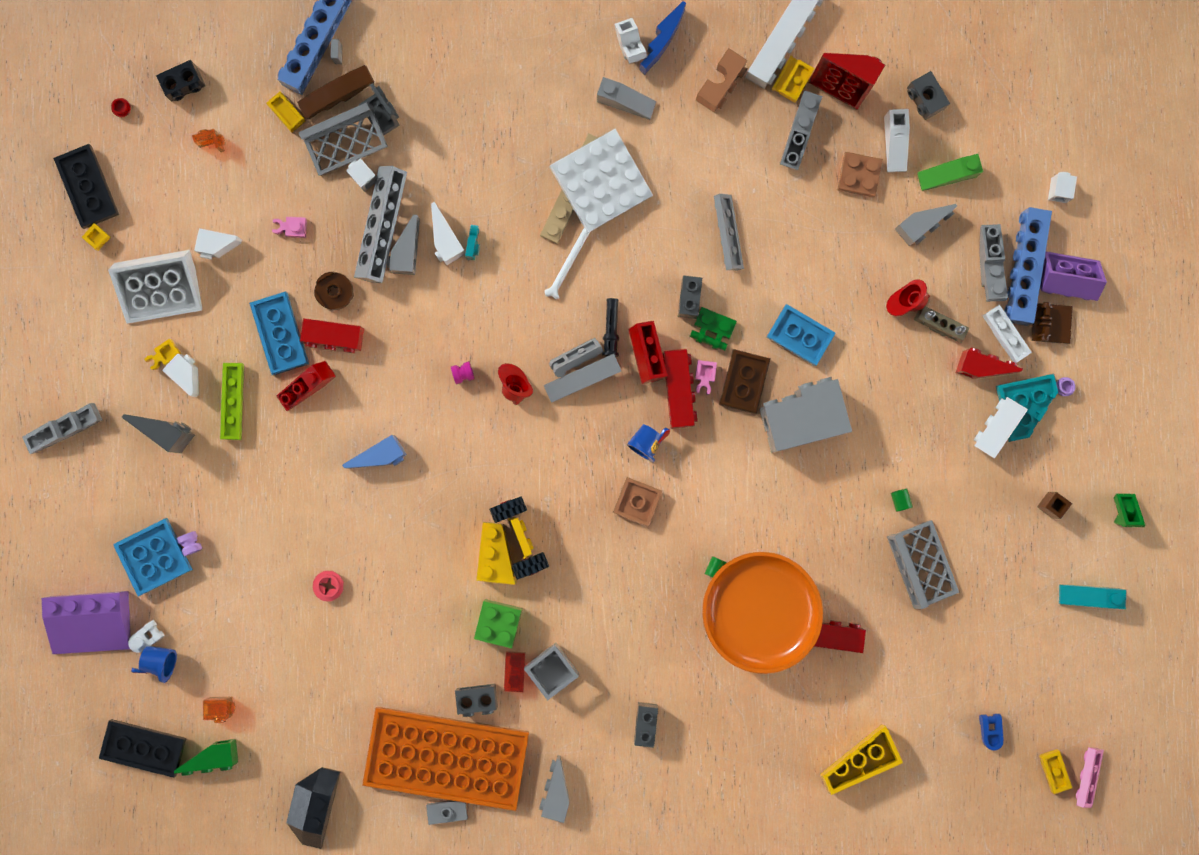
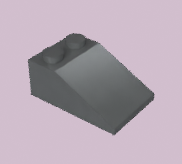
M126 414L122 416L124 420L167 452L182 453L195 436L190 432L191 428L183 422L180 424L176 421L173 423Z

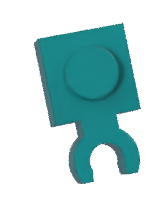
M477 225L470 226L465 253L466 258L469 260H475V255L478 256L480 251V244H477L479 226Z

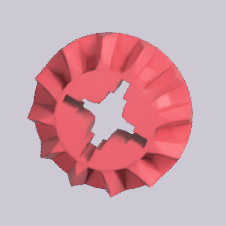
M323 571L313 581V592L322 601H333L340 597L343 592L344 581L334 571ZM331 578V585L336 588H331L327 592L326 587L322 584L328 583Z

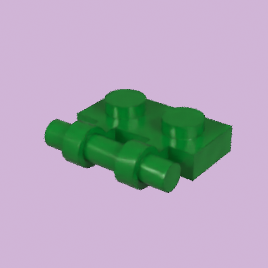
M701 307L694 326L701 328L700 332L692 330L690 337L696 339L698 343L704 342L711 345L713 349L717 350L719 348L725 351L728 344L721 342L722 337L730 339L737 321ZM706 330L717 334L716 338L706 336Z

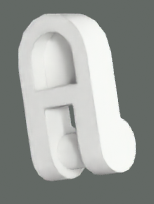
M152 620L129 638L128 645L133 652H143L147 646H152L165 635L162 631L158 630L156 622ZM150 631L153 637L149 638L147 632Z

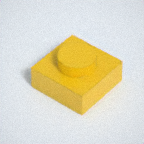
M95 223L82 236L97 251L111 238Z

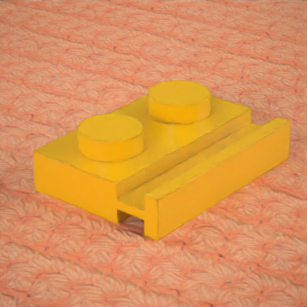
M791 55L771 90L779 92L780 95L795 103L815 68L799 59L793 58Z

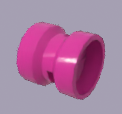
M470 361L464 362L461 367L457 365L451 366L456 385L462 383L463 379L468 381L475 379Z

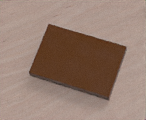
M733 349L719 405L757 414L771 358Z

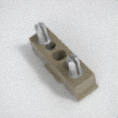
M926 306L918 311L914 318L915 321L929 327L930 330L960 343L964 341L969 327ZM940 321L944 323V327H941Z

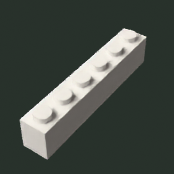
M792 0L749 68L745 78L765 89L767 84L772 85L777 76L774 74L777 68L781 70L787 60L784 58L787 52L791 54L796 46L794 42L796 37L801 38L806 29L804 24L806 21L811 22L816 13L813 11L816 5L820 7L823 0Z

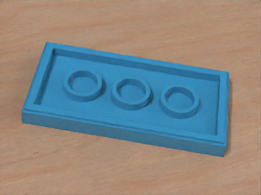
M285 291L250 302L249 304L271 375L274 376L309 365L303 342L300 341L301 335L288 293Z

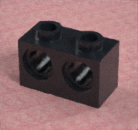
M188 60L156 75L165 96L171 102L179 101L190 93H197L206 86L197 66L192 60ZM190 76H194L191 81L187 82ZM176 83V87L170 89L171 85Z

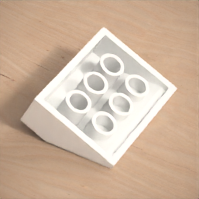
M190 250L117 262L108 269L127 324L202 311L196 269Z

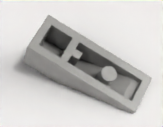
M605 77L602 78L597 93V102L649 120L656 104L655 100L622 83Z
M418 215L412 216L391 250V256H388L387 268H390L389 270L394 274L415 275L420 224Z

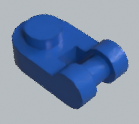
M993 714V716L980 715L979 722L984 746L994 751L1000 749L1004 741L1001 714ZM989 724H994L995 729L989 730Z

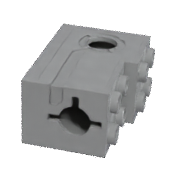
M832 377L824 378L817 381L816 385H813V382L805 383L798 386L799 390L795 391L794 395L782 398V402H778L775 399L763 403L764 407L759 410L765 432L767 431L771 453L852 432L838 379L832 380Z

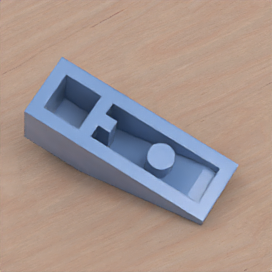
M390 435L342 466L347 469L391 464L396 466L404 461L403 457L407 454L396 436Z

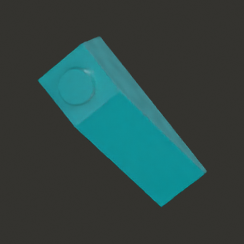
M1059 584V604L1126 609V590Z

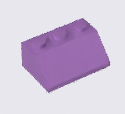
M1045 252L1040 283L1041 291L1048 294L1055 293L1066 297L1072 296L1084 300L1098 301L1107 283L1100 261Z

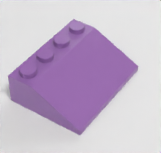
M129 591L59 595L41 598L42 618L52 654L130 649L128 645L129 638L131 637Z

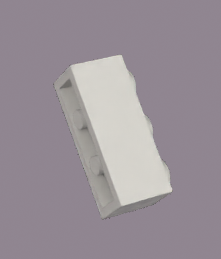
M1008 397L1006 400L1001 398L995 407L998 409L995 416L990 415L985 422V425H987L985 431H979L974 438V441H976L974 446L993 458L997 456L1028 410Z

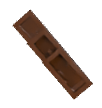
M363 65L323 85L297 103L305 119H311L323 110L328 111L341 101H348L374 83V80L367 65Z

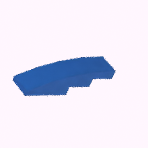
M685 1L681 2L656 27V34L658 36L648 45L649 55L640 63L639 70L644 75L659 60L673 39L685 11Z

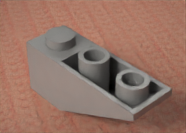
M953 204L915 212L898 225L895 230L909 246L914 242L917 245L926 238L924 234L928 230L932 233L940 226L938 223L940 220L944 219L946 221L955 214L952 210L957 205Z
M558 755L556 761L552 760L550 772H553L552 778L546 781L544 790L548 792L546 799L542 798L539 810H542L541 817L564 823L570 798L561 756Z

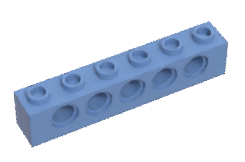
M319 0L315 2L310 18L306 19L302 33L296 38L295 47L287 55L285 66L278 72V81L282 86L303 95L352 0ZM335 1L333 6H328L330 2ZM327 18L325 22L319 23L320 19ZM318 34L316 39H311L312 35ZM304 51H309L307 56H302ZM296 67H301L299 72L293 73Z
M1029 207L1019 217L1021 226L1020 231L1016 235L1018 245L1013 254L1014 268L1010 272L1012 282L1007 291L1008 305L1004 309V312L1014 324L1028 326L1034 324L1052 215V211ZM1030 225L1035 228V233L1030 231ZM1027 244L1032 246V252L1027 250ZM1024 262L1029 265V271L1024 268ZM1021 281H1024L1026 283V289H1023L1021 287ZM1018 299L1022 300L1023 308L1018 306Z

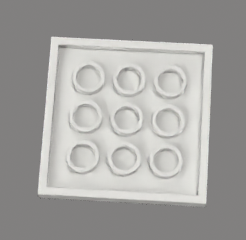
M616 129L549 166L587 233L653 196Z

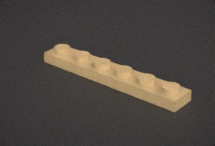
M588 133L583 146L596 140L598 137ZM561 190L540 234L541 237L558 244L574 211L563 190Z

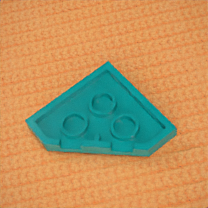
M1054 374L996 386L999 401L1001 398L1006 400L1008 397L1028 409L1008 438V442L1030 438L1037 423L1041 421L1048 410L1049 404L1058 394Z

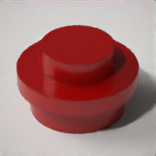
M117 98L112 102L111 110L117 117H126L131 111V105L126 99Z

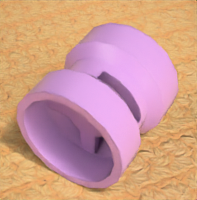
M196 531L177 538L178 543L182 547L184 546L182 549L184 556L203 549L201 543H196L198 537Z

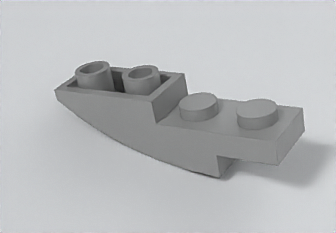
M804 90L780 165L795 170L799 169L823 96Z
M1001 224L981 225L980 227L982 287H985L987 302L1006 301L1008 299L1003 266L1005 253Z

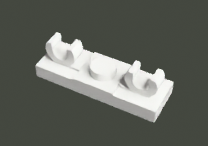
M1000 305L983 315L984 320L1013 362L1017 363L1032 353Z

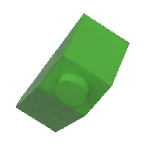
M974 154L920 171L917 175L921 190L924 191L977 178L983 173L979 154Z

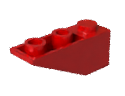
M970 348L962 352L955 373L976 379L1018 373L1023 368L1017 367L1018 364L1015 362H1003L999 360L998 356L992 354L987 356L981 354L982 351L979 349Z
M326 361L312 364L276 396L285 410L289 411L326 386L336 375Z

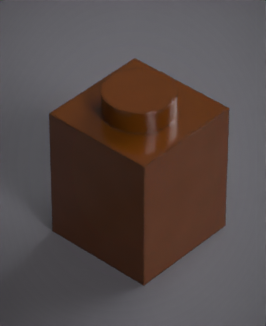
M1048 492L1037 507L1052 519H1061L1072 503L1058 492Z

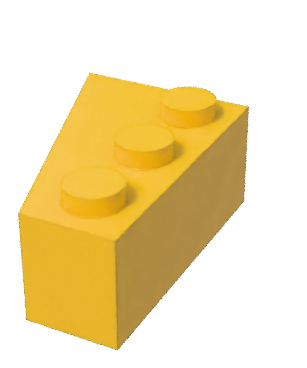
M483 522L476 581L515 585L516 578L511 566L512 559L504 524Z

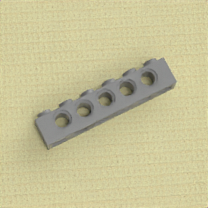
M380 166L378 168L354 278L371 283L383 282L407 172L394 166Z

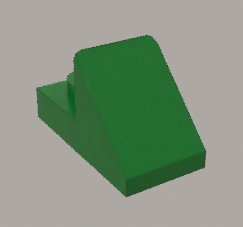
M1115 494L1114 501L1118 515L1114 523L1123 527H1145L1136 495Z

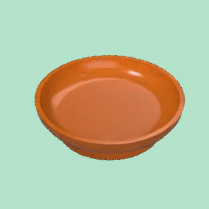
M753 552L732 559L717 571L705 592L703 623L711 644L726 661L748 672L760 674L776 673L796 665L812 650L822 628V600L813 579L796 562L779 554Z

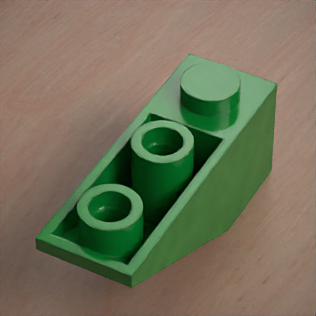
M236 739L216 741L174 770V774L181 773L182 776H186L200 770L201 773H209L216 768H220V771L232 769V766L238 763Z

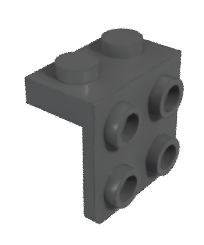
M372 83L370 87L374 95L359 105L366 102L373 105L374 114L383 135H386L399 126L397 121L399 116L393 105L385 97L382 89L379 86L375 87ZM367 117L371 124H373L371 117Z

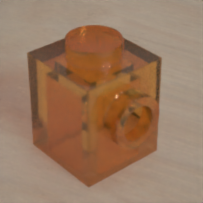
M232 696L209 697L203 700V720H214V723L226 722V719L232 717L235 712V703L232 702Z

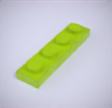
M223 363L220 439L222 440L242 439L243 363Z

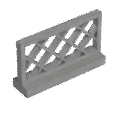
M366 102L298 132L301 140H304L319 176L388 147L371 103ZM367 117H371L373 122L370 130L361 127L363 120ZM349 125L357 127L353 138L344 134ZM360 129L369 132L366 143L357 140ZM333 132L340 135L336 145L328 142V138ZM372 134L379 137L381 145L377 147L369 145ZM343 136L352 140L349 150L340 147ZM315 140L322 141L323 144L320 152L313 150L310 142ZM355 142L364 145L361 154L352 152ZM326 144L335 147L332 158L323 154ZM339 149L347 152V156L342 162L335 159ZM321 157L330 160L328 168L324 170L321 169L319 164Z
M932 520L887 536L914 609H924L929 607L928 605L959 593ZM926 526L930 530L928 539L920 536L922 529ZM911 534L915 536L911 546L906 544L904 535ZM918 539L927 542L923 551L915 548ZM930 544L936 546L937 553L935 557L927 554ZM913 551L922 554L918 564L912 561ZM925 557L933 560L930 570L922 566ZM937 562L944 567L942 575L934 572ZM920 569L928 572L925 582L921 581L918 577ZM932 574L940 578L937 588L929 584ZM944 580L950 583L951 591L944 592L941 590ZM927 587L935 590L933 598L927 600L925 595Z

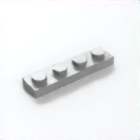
M717 194L714 196L726 270H742L744 265L732 195Z

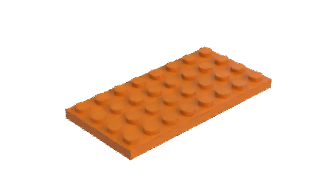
M376 707L362 786L516 811L529 731Z

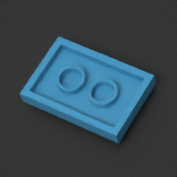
M786 304L766 338L810 364L817 366L833 339L835 332Z

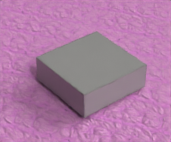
M339 39L331 40V59L335 64H342V44Z

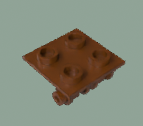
M1051 302L1037 303L1032 341L1070 344L1073 306L1053 305Z

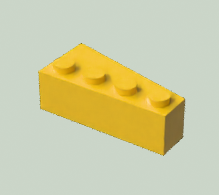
M881 724L820 773V776L828 793L833 795L898 766L903 761L887 727Z

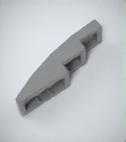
M612 354L544 385V388L552 403L615 375L622 370L615 355Z
M89 403L75 412H69L57 420L47 422L22 438L29 453L34 454L102 421V418L95 403Z

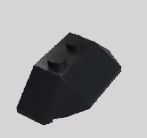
M321 767L295 785L286 823L302 845L322 849L341 771Z

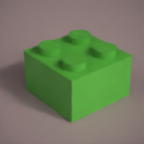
M485 599L482 604L474 639L512 648L522 608Z

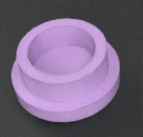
M1068 377L1060 378L1056 382L1058 394L1061 396H1070L1075 391V383Z

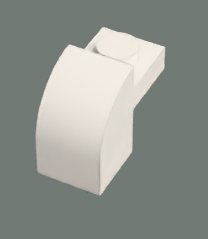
M633 18L616 23L615 29L624 58L628 60L629 64L647 58L646 50L640 41L638 27Z

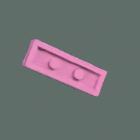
M1088 747V750L1085 752V766L1080 774L1081 785L1076 793L1077 806L1092 808L1104 752L1102 749Z

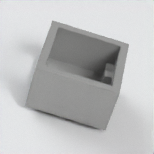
M554 643L524 667L526 673L547 701L579 677V672L557 643Z

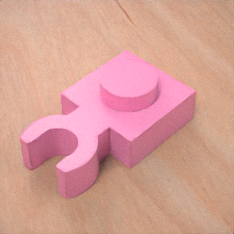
M286 217V222L280 219H273V223L280 224L279 229H272L273 233L279 235L285 232L286 237L306 238V218Z
M697 361L695 380H700V384L696 387V393H700L701 387H706V395L710 394L711 387L709 382L715 381L716 362Z

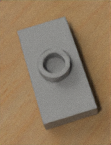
M451 800L428 803L426 805L429 825L468 819L465 802Z

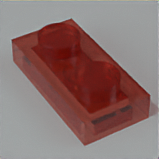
M506 651L504 691H524L526 652Z

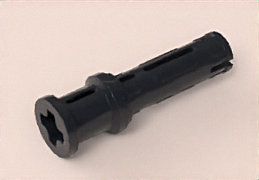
M607 298L606 334L603 336L604 352L602 356L607 357L614 354L615 357H618L617 341L620 338L617 335L619 300Z

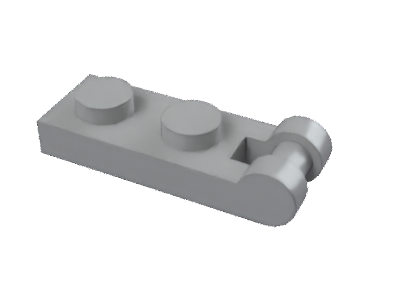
M593 338L552 359L549 366L557 377H563L569 369L578 367L581 363L597 357L604 351L596 338Z

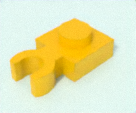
M168 339L154 349L156 352L154 356L149 355L144 360L146 362L154 360V365L150 369L157 370L161 363L167 365L181 352L173 340Z

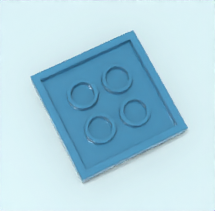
M168 518L113 544L137 596H141L193 570L187 557L182 553V547L178 543L177 536Z

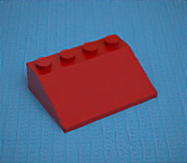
M823 53L808 83L858 110L875 85L885 64L879 58L869 55Z

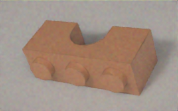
M728 48L716 69L724 75L725 81L717 84L707 79L698 92L696 101L714 113L717 108L721 109L727 100L725 98L727 93H732L735 89L737 78H742L748 68L745 67L747 60Z

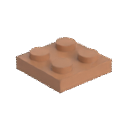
M845 152L837 190L875 197L883 159Z
M626 477L613 513L649 527L662 490Z

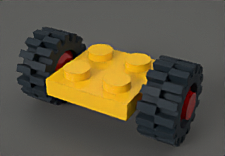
M522 496L502 502L500 505L489 509L495 523L510 518L508 521H511L525 556L523 557L524 560L511 565L517 580L549 567L544 552L532 557L529 556L532 554L531 550L534 547L531 539H526L524 532L527 531L524 521H519L518 517H513L527 511Z

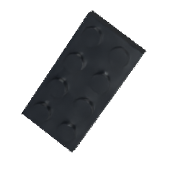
M90 144L53 158L81 228L86 229L94 223L98 224L119 215Z
M111 719L108 721L99 759L174 778L177 776V773L174 774V770L179 768L186 738Z

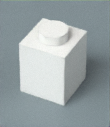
M361 158L358 161L354 160L351 162L346 170L364 192L376 182V175Z
M1059 172L1052 177L1048 200L1068 203L1074 199L1077 176H1071L1068 172Z

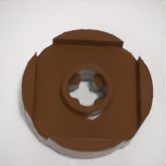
M327 272L317 279L314 296L321 306L332 311L340 310L346 307L353 299V286L345 275L337 272ZM332 286L334 288L338 287L337 295L335 296L329 294Z

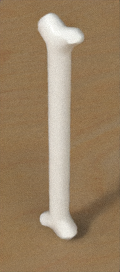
M583 228L553 285L544 291L546 297L560 298L558 289L589 235L585 228Z

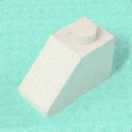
M199 228L194 251L199 253L201 258L212 260V257L220 258L240 245L242 239L235 235Z
M178 353L162 371L188 395L197 398L199 395L198 367L194 365L195 360L186 354L184 356Z

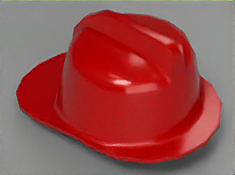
M920 279L912 280L892 294L886 305L889 314L902 316L909 311L915 312L923 309L930 297L927 292L926 283Z
M505 363L498 368V375L502 382V394L506 399L512 401L514 405H518L526 397H530L533 394L532 386L518 366Z

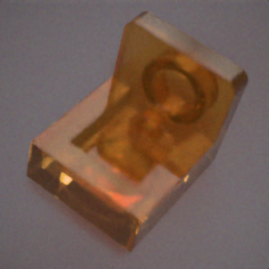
M215 129L200 130L197 134L192 135L194 143L200 148L215 144V147L220 152L225 151L223 147L225 145L224 137Z

